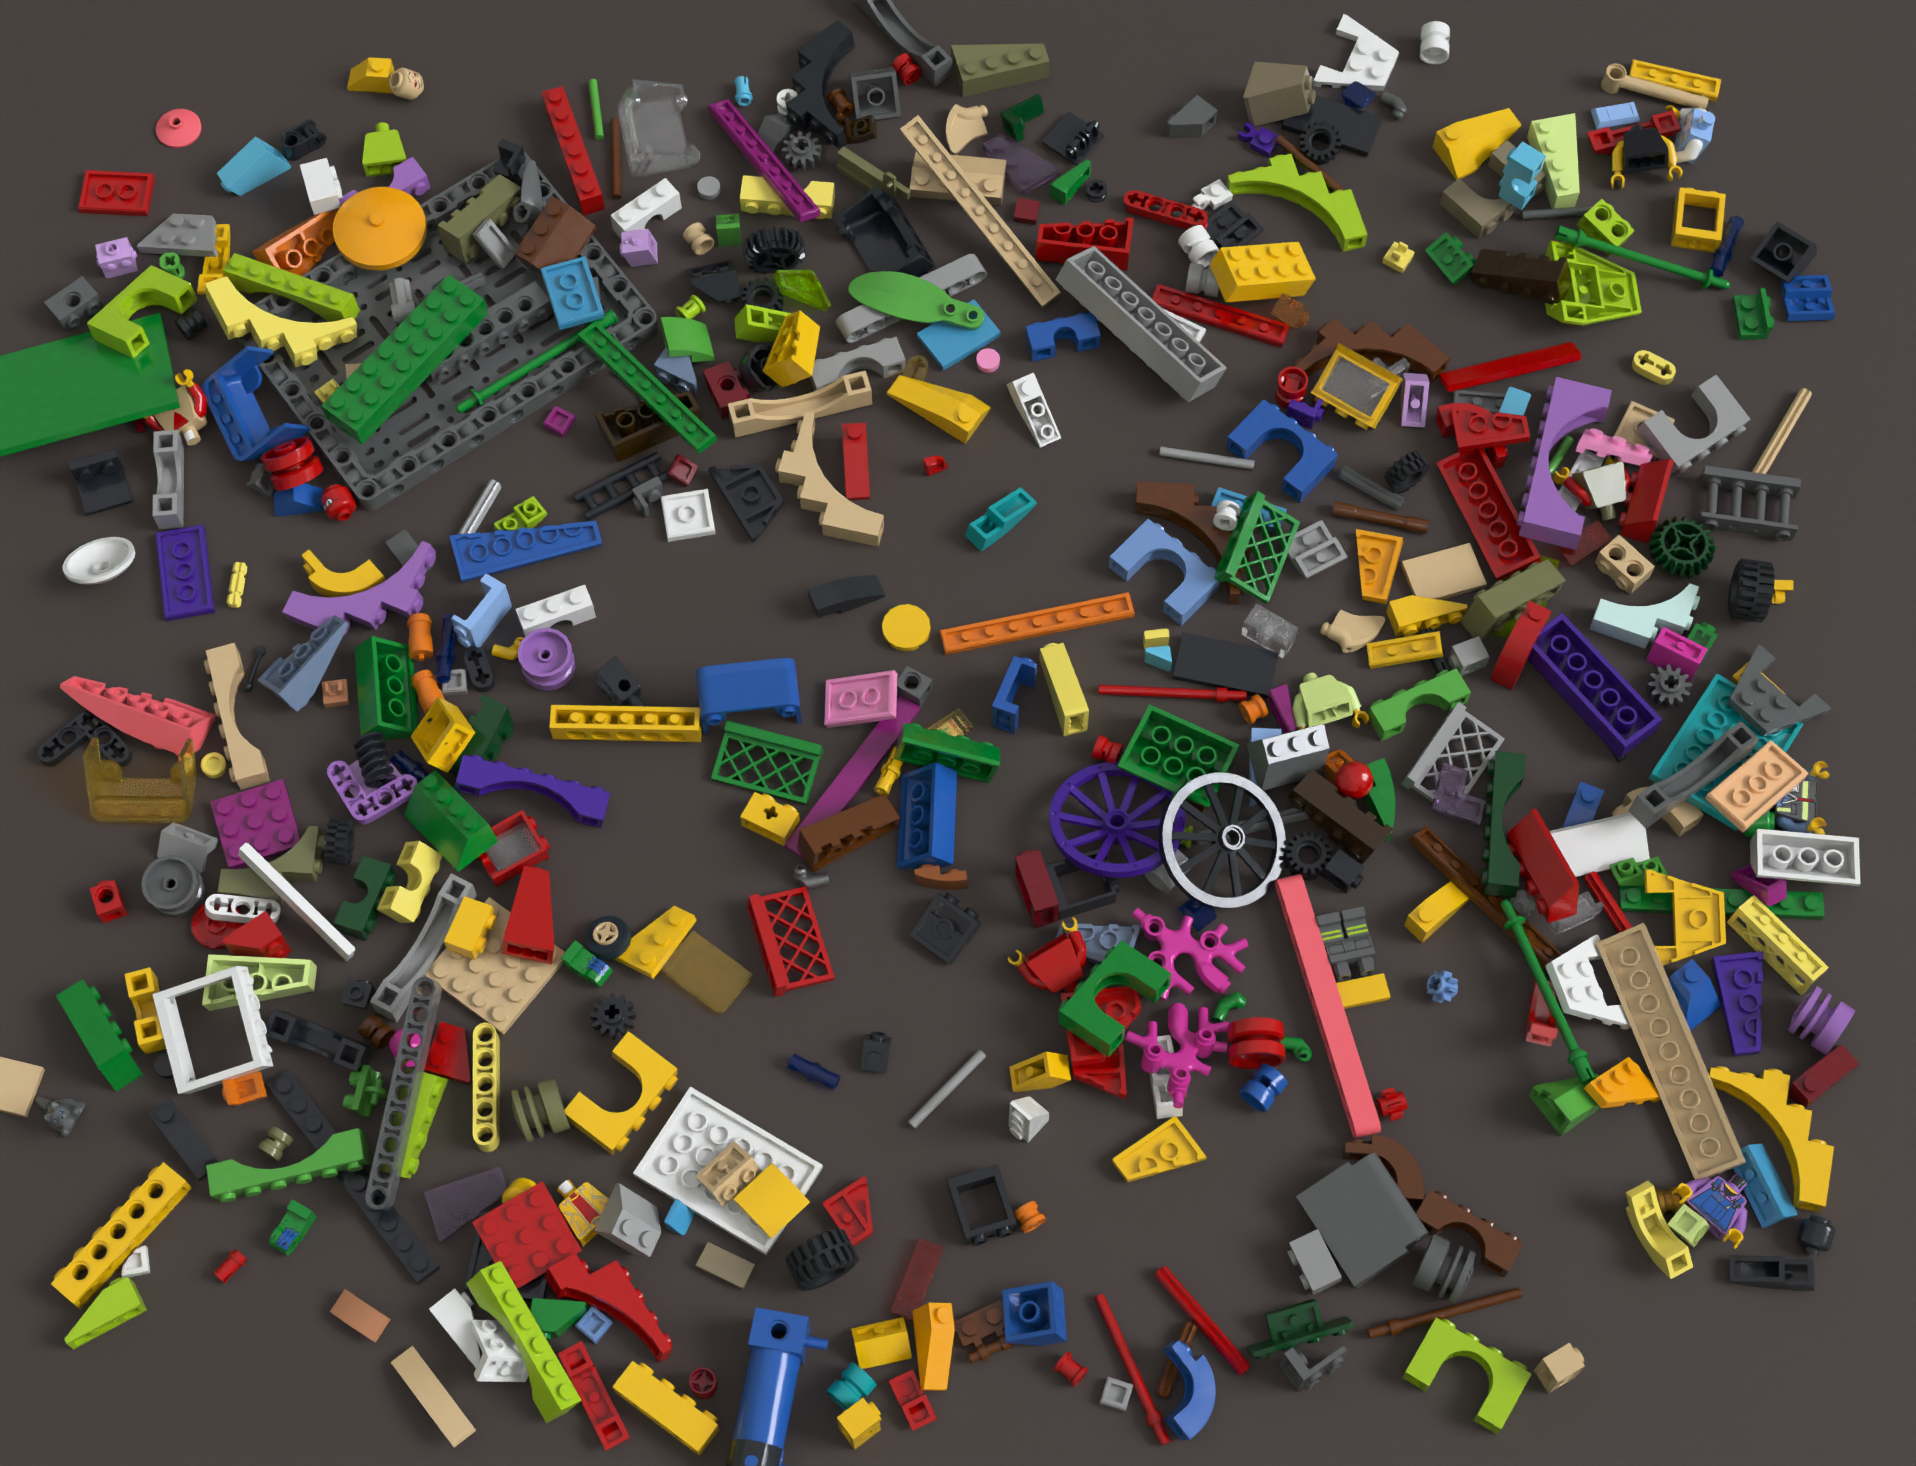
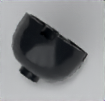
M756 345L745 352L740 361V376L744 384L752 390L767 392L780 387L778 383L763 372L773 347L772 345Z

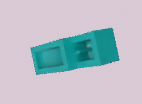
M1020 487L988 507L986 514L970 523L965 537L982 552L1018 524L1036 506L1037 502Z

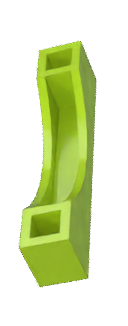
M236 253L233 254L223 269L225 277L229 278L235 289L248 294L267 292L284 296L308 307L328 322L350 317L355 319L360 312L355 297L351 293Z
M499 1261L480 1270L466 1284L479 1307L496 1318L515 1342L528 1371L533 1401L546 1423L566 1414L581 1401V1398L504 1265Z

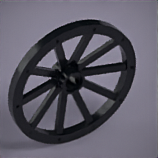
M1218 772L1194 778L1182 785L1171 796L1161 816L1158 843L1164 867L1174 884L1186 896L1201 905L1216 909H1232L1248 905L1266 894L1281 873L1286 854V836L1281 816L1270 797L1259 786L1244 777ZM1212 784H1224L1235 787L1229 821L1225 817ZM1203 786L1219 825L1185 801L1188 795ZM1243 792H1245L1260 806L1261 810L1243 824L1237 826ZM1179 807L1213 831V833L1172 831L1174 818ZM1266 816L1271 829L1272 841L1245 837L1244 832ZM1226 834L1230 837V844L1226 841ZM1172 840L1211 842L1212 845L1181 865H1178ZM1243 845L1272 849V857L1266 873L1242 847ZM1218 851L1219 853L1204 887L1200 890L1189 881L1183 872ZM1236 853L1260 880L1251 891L1242 895ZM1228 856L1233 898L1210 895L1223 863Z

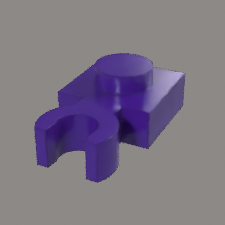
M1245 123L1244 130L1249 133L1238 132V139L1240 141L1250 142V149L1268 158L1278 146L1275 142L1278 135L1263 127L1256 131L1252 124Z

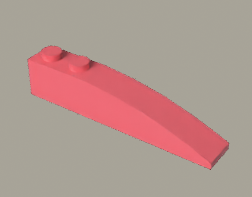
M73 676L60 683V688L103 721L126 734L153 745L157 749L171 751L179 757H189L200 750L217 716L173 699L165 698L164 702L152 699V694L142 692L141 695H133L128 693L127 688H105V683Z

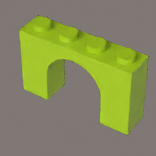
M151 265L89 320L87 325L94 340L131 358H135L150 344L143 328L129 321V318L136 311L146 306L161 305L183 314L198 299L191 283Z
M1436 1317L1402 1378L1426 1392L1440 1366L1446 1360L1458 1356L1475 1360L1483 1367L1488 1376L1489 1389L1473 1421L1498 1434L1528 1382L1531 1373L1526 1371L1527 1367L1515 1360L1511 1362L1504 1358L1500 1350L1491 1346L1487 1348L1479 1343L1480 1340L1473 1334L1468 1332L1464 1334L1455 1329L1456 1326L1451 1321L1444 1318L1440 1320Z

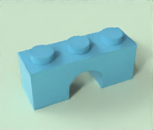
M1523 141L1517 149L1513 147L1506 158L1508 163L1503 169L1505 175L1499 183L1501 188L1498 196L1522 210L1534 196L1538 184L1534 178L1542 170L1546 155Z

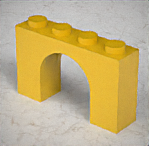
M629 1031L612 1051V1057L639 1079L642 1086V1094L638 1102L627 1111L612 1113L603 1110L579 1092L564 1110L568 1122L611 1155L616 1150L619 1152L623 1150L629 1142L627 1136L633 1129L635 1131L639 1130L646 1120L643 1116L649 1109L652 1111L656 1109L662 1100L659 1096L665 1089L670 1091L678 1080L676 1077L678 1069Z

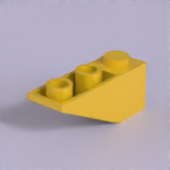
M1411 595L1389 601L1386 613L1395 636L1404 635L1407 637L1416 634L1420 630L1428 628L1434 630L1442 624L1460 622L1467 613L1468 606L1467 604Z

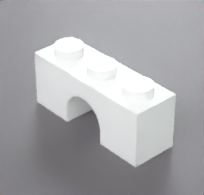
M666 178L610 215L613 231L621 238V232L645 229L648 220L657 214L664 221L682 208L679 192Z
M585 585L516 609L525 636L536 629L550 628L553 624L562 620H570L574 626L596 618L594 607Z

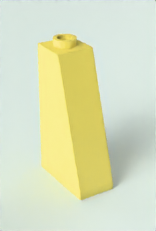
M1064 643L1047 644L1040 648L1039 659L1063 736L1087 731L1089 709Z

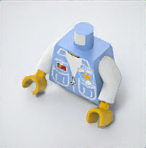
M1668 105L1665 109L1667 111L1673 110L1677 120L1681 118L1679 121L1681 131L1676 134L1674 144L1678 160L1676 163L1688 162L1694 164L1711 141L1715 116L1703 108H1683L1681 111H1678L1674 106Z

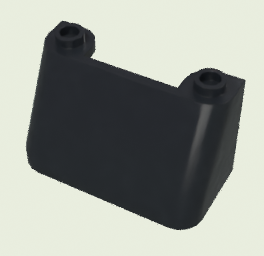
M879 185L874 186L834 217L838 224L836 227L838 233L843 238L847 236L852 240L868 267L869 273L892 271L918 276L935 266L934 261L901 206L894 197Z

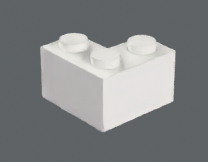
M327 158L301 164L303 179L314 215L339 209L341 207L339 199L343 198L335 167L329 166Z

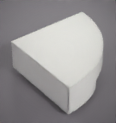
M146 1245L135 1249L122 1266V1277L126 1278L150 1273L148 1247Z

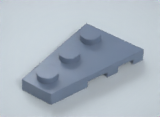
M1062 923L1059 927L1056 938L1065 933ZM1065 923V926L1072 928L1074 923ZM1078 924L1077 931H1080L1087 947L1086 961L1100 965L1105 960L1107 951L1112 946L1116 947L1121 940L1134 948L1141 927L1139 925L1118 926V924H1109V926H1093L1092 924Z

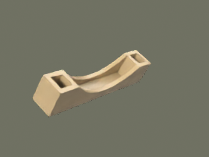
M865 370L842 376L819 390L798 397L778 400L749 398L728 403L729 417L736 438L798 423L799 420H803L805 412L814 413L815 418L872 405V390Z
M235 643L206 650L207 660H204L207 674H211L213 680L209 682L212 696L216 695L217 702L214 703L216 715L222 719L219 730L222 739L226 738L227 746H224V752L227 761L231 760L232 768H229L231 780L233 783L237 782L241 790L268 783L270 779L261 751L251 745L240 734L235 722V696L239 684L245 675L240 653Z

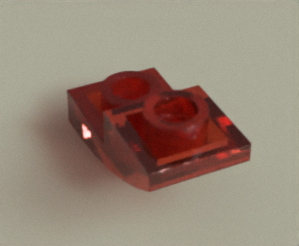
M1598 520L1582 530L1576 550L1562 546L1557 547L1572 567L1589 554L1595 553L1611 542L1612 539Z

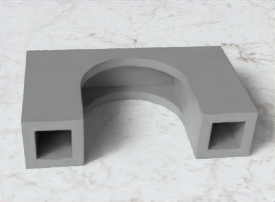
M1717 374L1699 385L1691 394L1708 418L1710 429L1707 437L1692 439L1684 436L1676 429L1663 410L1644 421L1637 429V432L1649 448L1657 454L1659 461L1666 459L1674 460L1670 475L1677 471L1683 473L1692 466L1691 462L1693 460L1701 461L1710 454L1709 450L1711 448L1719 449L1728 442L1727 438L1731 435L1735 438L1746 430L1745 425L1751 420Z

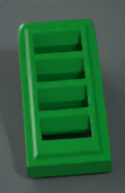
M1085 160L1055 180L1050 185V197L1065 205L1090 177L1091 161Z

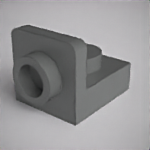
M658 476L633 488L634 498L631 501L637 512L642 511L645 517L649 516L647 503L658 500L664 494L662 482Z

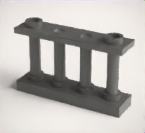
M1705 465L1700 475L1699 485L1708 487L1707 512H1701L1696 522L1697 525L1703 523V528L1710 531L1722 530L1771 537L1779 541L1793 540L1798 530V525L1789 524L1790 498L1795 499L1801 487V479ZM1718 488L1730 489L1732 491L1731 516L1716 514ZM1742 491L1756 494L1755 519L1740 517ZM1766 495L1780 497L1779 522L1764 520Z

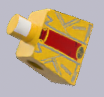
M566 1180L557 1189L565 1199L558 1207L583 1247L598 1234L594 1229L609 1198L588 1182L576 1188L570 1180Z

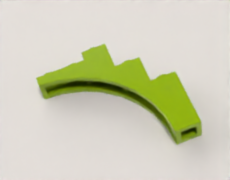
M1292 154L1276 155L1273 158H1269L1268 167H1258L1254 170L1235 172L1232 175H1228L1226 187L1233 195L1245 193L1267 194L1287 199L1301 205L1322 220L1336 237L1343 252L1365 247L1367 232L1352 190H1337L1329 194L1322 172H1308L1299 176Z

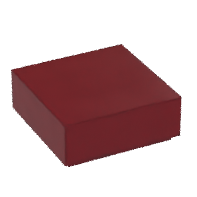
M1017 198L1014 222L1036 225L1040 201Z
M677 454L666 476L687 487L698 465Z

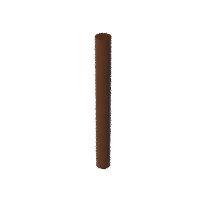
M618 118L611 119L613 199L621 198L620 120Z
M1282 135L1276 138L1275 142L1286 152L1292 154V157L1310 172L1321 171L1326 185L1332 191L1346 190Z

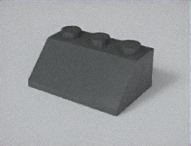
M1324 724L1247 743L1256 784L1263 791L1302 781L1312 769L1319 775H1322L1330 749Z

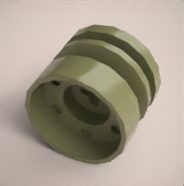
M554 1077L538 1082L539 1094L533 1095L528 1085L524 1086L527 1097L525 1099H521L518 1089L511 1091L514 1116L519 1130L525 1136L528 1143L534 1141L531 1130L537 1128L540 1139L544 1138L543 1125L549 1124L554 1134L571 1129Z

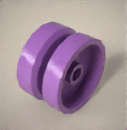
M551 628L536 629L528 633L520 643L518 660L522 673L531 686L543 691L557 690L565 686L572 679L576 669L575 658L571 644L563 633Z

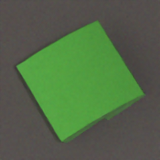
M661 317L660 325L669 357L690 356L691 362L714 361L715 357L706 324L687 318Z

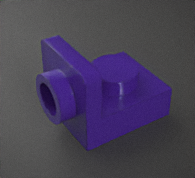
M1319 398L1314 408L1305 402H1298L1292 399L1288 405L1286 416L1292 417L1298 424L1312 429L1315 422H1320L1325 411L1322 408L1323 399Z

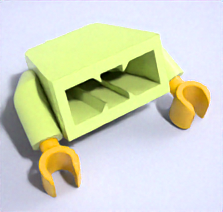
M1309 673L1303 678L1304 683L1299 685V694L1295 696L1292 706L1295 728L1298 727L1299 730L1307 725L1312 727L1351 716L1353 713L1355 716L1352 718V725L1358 729L1360 727L1358 717L1363 720L1365 725L1368 723L1369 715L1360 710L1361 704L1351 686L1337 681L1332 675L1318 678L1315 673Z

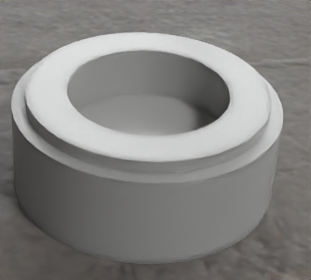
M703 177L697 184L698 194L705 200L715 199L720 194V183L715 177Z

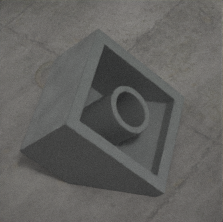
M893 67L849 73L856 120L871 114L876 120L901 116L896 71Z

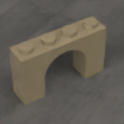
M1508 140L1491 153L1488 164L1501 178L1505 175L1503 169L1508 163L1507 155L1515 147ZM1542 170L1534 178L1538 182L1534 193L1535 196L1539 195L1545 188L1544 182L1547 174ZM1460 179L1443 191L1440 205L1478 239L1484 234H1490L1499 222L1508 220L1513 211L1517 209V207L1502 198L1486 199L1477 195Z

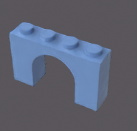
M1147 519L1110 556L1109 568L1127 582L1144 564L1152 560L1163 559L1176 564L1183 572L1184 581L1164 601L1163 612L1182 626L1219 589L1220 581L1214 578L1216 570L1213 567L1206 566L1201 562L1200 557L1196 553H1190L1177 538H1172L1165 533L1160 524L1153 523Z

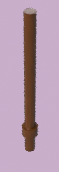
M1518 1287L1398 1320V1318L1386 1321V1324L1368 1328L1367 1334L1369 1339L1390 1334V1336L1402 1333V1330L1434 1322L1436 1317L1440 1320L1442 1318L1446 1319L1522 1298V1293Z

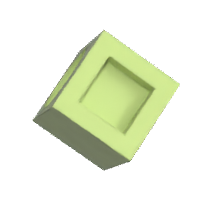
M1685 1204L1682 1205L1668 1223V1226L1674 1233L1693 1247L1696 1246L1710 1228V1225L1704 1218Z

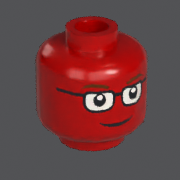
M335 484L324 490L321 502L327 516L333 520H348L356 509V502L350 489L346 486Z

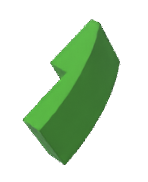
M1658 856L1638 863L1632 857L1609 865L1619 886H1644V870H1653L1668 876Z

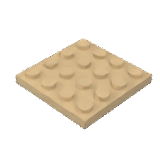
M489 897L485 904L493 906L497 921L494 929L488 931L484 951L479 953L476 960L445 948L432 963L425 976L436 980L444 992L483 1021L493 1025L498 1032L504 1035L563 965L561 957L565 952L554 944L552 965L501 954L503 937L511 912Z

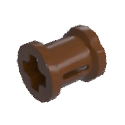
M842 88L833 90L827 96V102L834 107L835 115L839 119L848 117L854 112V106L848 102L845 97L846 92Z

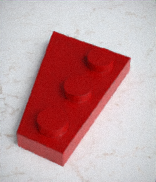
M1450 406L1458 452L1530 441L1526 416L1500 412L1490 414L1483 413L1478 409L1468 411Z

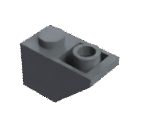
M1196 95L1191 101L1187 100L1177 114H1172L1166 122V136L1169 138L1202 137L1216 124L1218 110Z

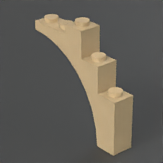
M805 412L803 420L798 421L796 433L799 435L797 440L792 442L791 452L784 450L782 459L778 458L775 472L779 475V482L799 486L797 499H800L801 509L821 513L819 525L822 526L823 535L879 547L884 529V515L866 510L850 502L836 491L825 478L816 461L813 450L815 414Z

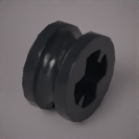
M1092 180L1088 183L1086 189L1087 197L1091 201L1102 202L1106 199L1107 186L1102 180ZM1094 188H1098L1100 193L1095 194Z

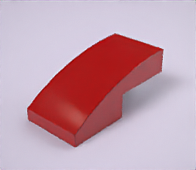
M913 1369L888 1380L912 1431L937 1419L926 1394L921 1391L920 1383Z

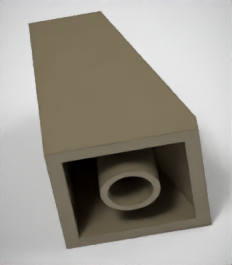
M1254 62L1243 96L1249 123L1255 127L1306 114L1309 112L1310 105L1315 102L1316 93L1315 90H1312V76L1309 75L1307 66Z

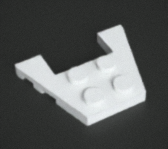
M1343 14L1336 35L1356 41L1353 51L1343 72L1320 65L1312 86L1321 87V84L1332 85V88L1351 86L1356 90L1383 91L1398 59L1399 51L1349 16Z
M1594 935L1545 965L1564 1013L1588 1020L1596 1018L1606 1025L1614 1023L1620 1025V1028L1624 1030L1631 1028L1622 1005H1606L1603 992L1597 983L1593 967L1589 962L1590 960L1602 959L1596 944L1601 941L1599 935Z

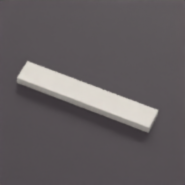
M245 843L239 848L238 856L347 962L353 956L355 947L253 847Z

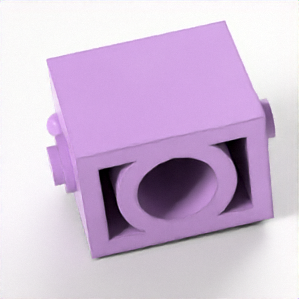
M649 229L621 232L620 253L631 267L658 263L657 242Z
M127 237L95 245L96 258L98 259L96 260L97 265L102 269L106 279L138 271L136 264L137 253L131 247Z

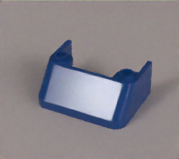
M247 346L203 383L202 391L206 395L207 403L233 457L238 461H251L260 458L273 447L302 437L311 430L308 425L284 423L272 430L268 426L253 392L259 388L262 382V375L258 366L274 354L272 349Z
M778 658L712 665L696 670L704 734L709 733L708 725L720 724L726 718V713L775 708L776 713L781 714L782 717H792L796 714L797 724L802 723L796 665L793 659Z

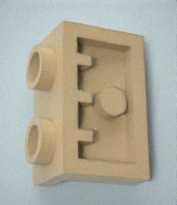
M733 1141L695 1177L715 1197L717 1202L724 1206L751 1182L761 1170L752 1156Z

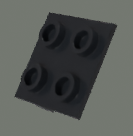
M1068 112L1041 142L1078 166L1105 135L1099 131L1100 124L1097 121L1093 120L1086 123L1076 115Z

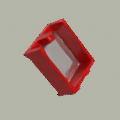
M521 810L491 827L498 842L478 857L494 885L498 888L502 883L522 873L524 866L533 867L545 859H550L547 852L550 846L543 835L539 837L535 830L538 829V826L533 817H527L524 811Z

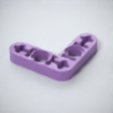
M335 761L327 768V774L332 785L353 819L361 825L369 824L409 801L414 787L418 783L414 776L404 774L366 795L345 762ZM340 769L341 772L343 771L346 779L344 783L336 775V770ZM408 783L411 786V790L407 791L404 789L403 784ZM350 787L358 789L357 795L353 798L344 796L345 791ZM395 788L400 796L398 798L396 797L395 792L393 791V789ZM389 794L392 796V800L389 804L382 805L378 802L380 796ZM374 801L375 806L377 808L376 811L374 810L370 802ZM361 808H364V810H367V815H366V816H363L362 814H360V811H359V810H360Z

